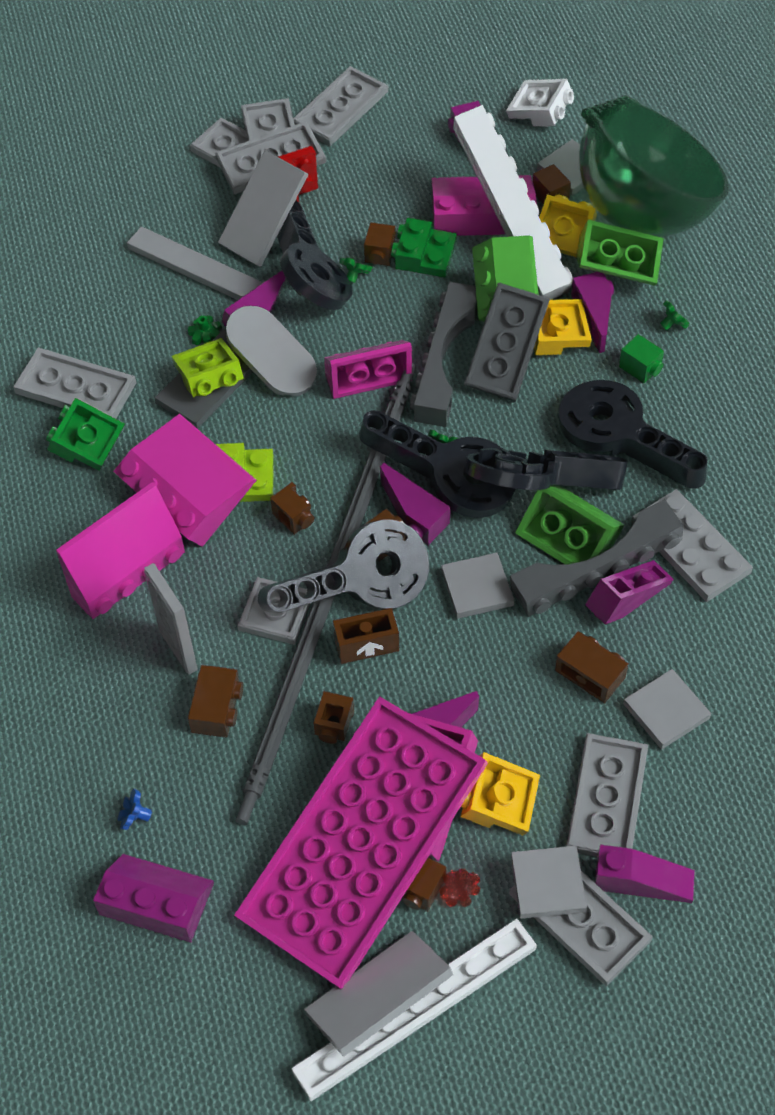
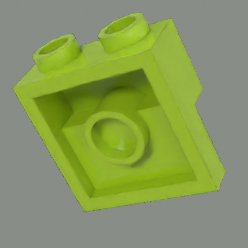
M222 338L172 356L174 366L181 374L184 385L192 397L207 396L215 389L234 386L239 380L244 379L239 359Z
M244 443L216 444L257 480L240 502L270 501L274 488L273 449L245 450Z

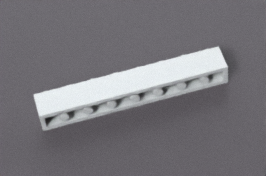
M483 105L455 116L454 131L506 236L530 235L533 237L538 294L552 300L568 293L573 281L572 274L568 267L564 268L560 260L562 257L556 244L553 245L549 239V228L545 222L541 223L538 217V206L534 200L530 201L527 195L528 188L523 178L519 179L516 173L517 166L512 156L508 157L505 151L506 144L501 134L497 135L491 113H486Z

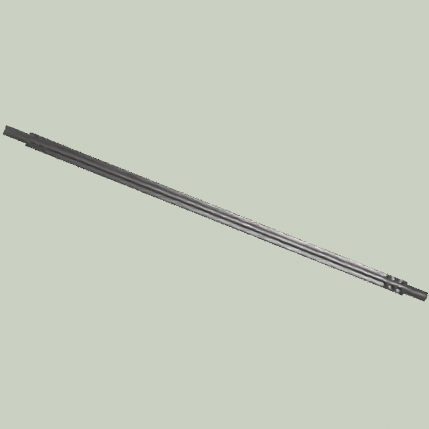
M413 363L412 374H406L404 369L400 381L396 382L384 413L398 421L401 418L411 390L410 383L416 369ZM372 448L327 567L337 562L340 550L345 547L350 536L362 524L380 475V466L386 458V455ZM328 574L325 579L326 586L329 589L334 584L331 574ZM335 595L315 601L312 605L243 789L245 796L235 820L238 824H248L255 802L261 798Z

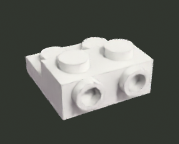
M568 79L524 80L506 112L509 119L530 118L533 126H555L558 120L564 118L565 107L567 104H572L574 93L570 88Z

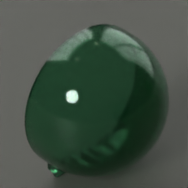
M628 95L584 108L581 111L582 117L586 120L579 148L581 181L593 206L614 226L658 237L675 235L703 222L728 195V179L718 161L694 136L666 116L640 104L636 99H632Z

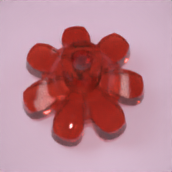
M463 868L458 869V871L453 870L443 877L445 886L440 889L441 898L446 901L447 906L454 907L459 900L463 907H467L472 902L469 895H477L480 892V887L477 885L480 882V877L475 872L469 873Z

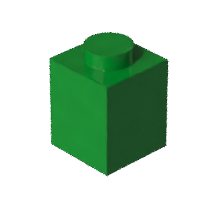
M638 334L621 349L619 367L645 384L652 376L656 377L661 372L664 366L662 363L664 350Z

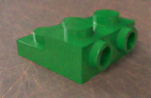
M407 218L405 224L399 225V243L394 242L391 257L395 258V269L446 278L457 241V233L432 229V222Z
M75 398L70 407L65 405L58 418L61 421L59 427L53 426L46 438V441L50 442L47 450L73 463L74 459H77L100 471L125 423Z

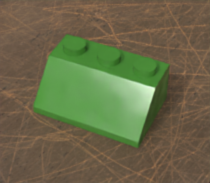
M588 219L579 237L576 255L577 262L580 268L656 286L664 238Z
M532 236L493 237L472 247L478 320L485 322L498 282L539 295Z
M551 485L548 489L537 490L515 534L563 564H572L594 558L612 548L624 524L562 486Z

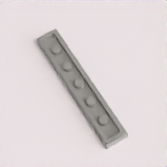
M142 226L127 242L129 250L236 300L241 299L263 284V282Z

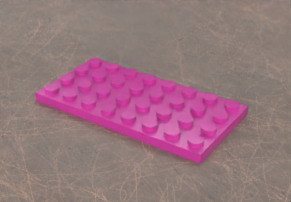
M379 696L234 916L342 989L354 974L488 765V762Z

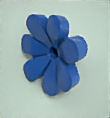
M132 789L130 798L126 796L124 798L123 808L125 810H121L117 818L118 821H122L120 829L128 830L136 819L148 822L151 817L152 810L141 806V793L136 789Z

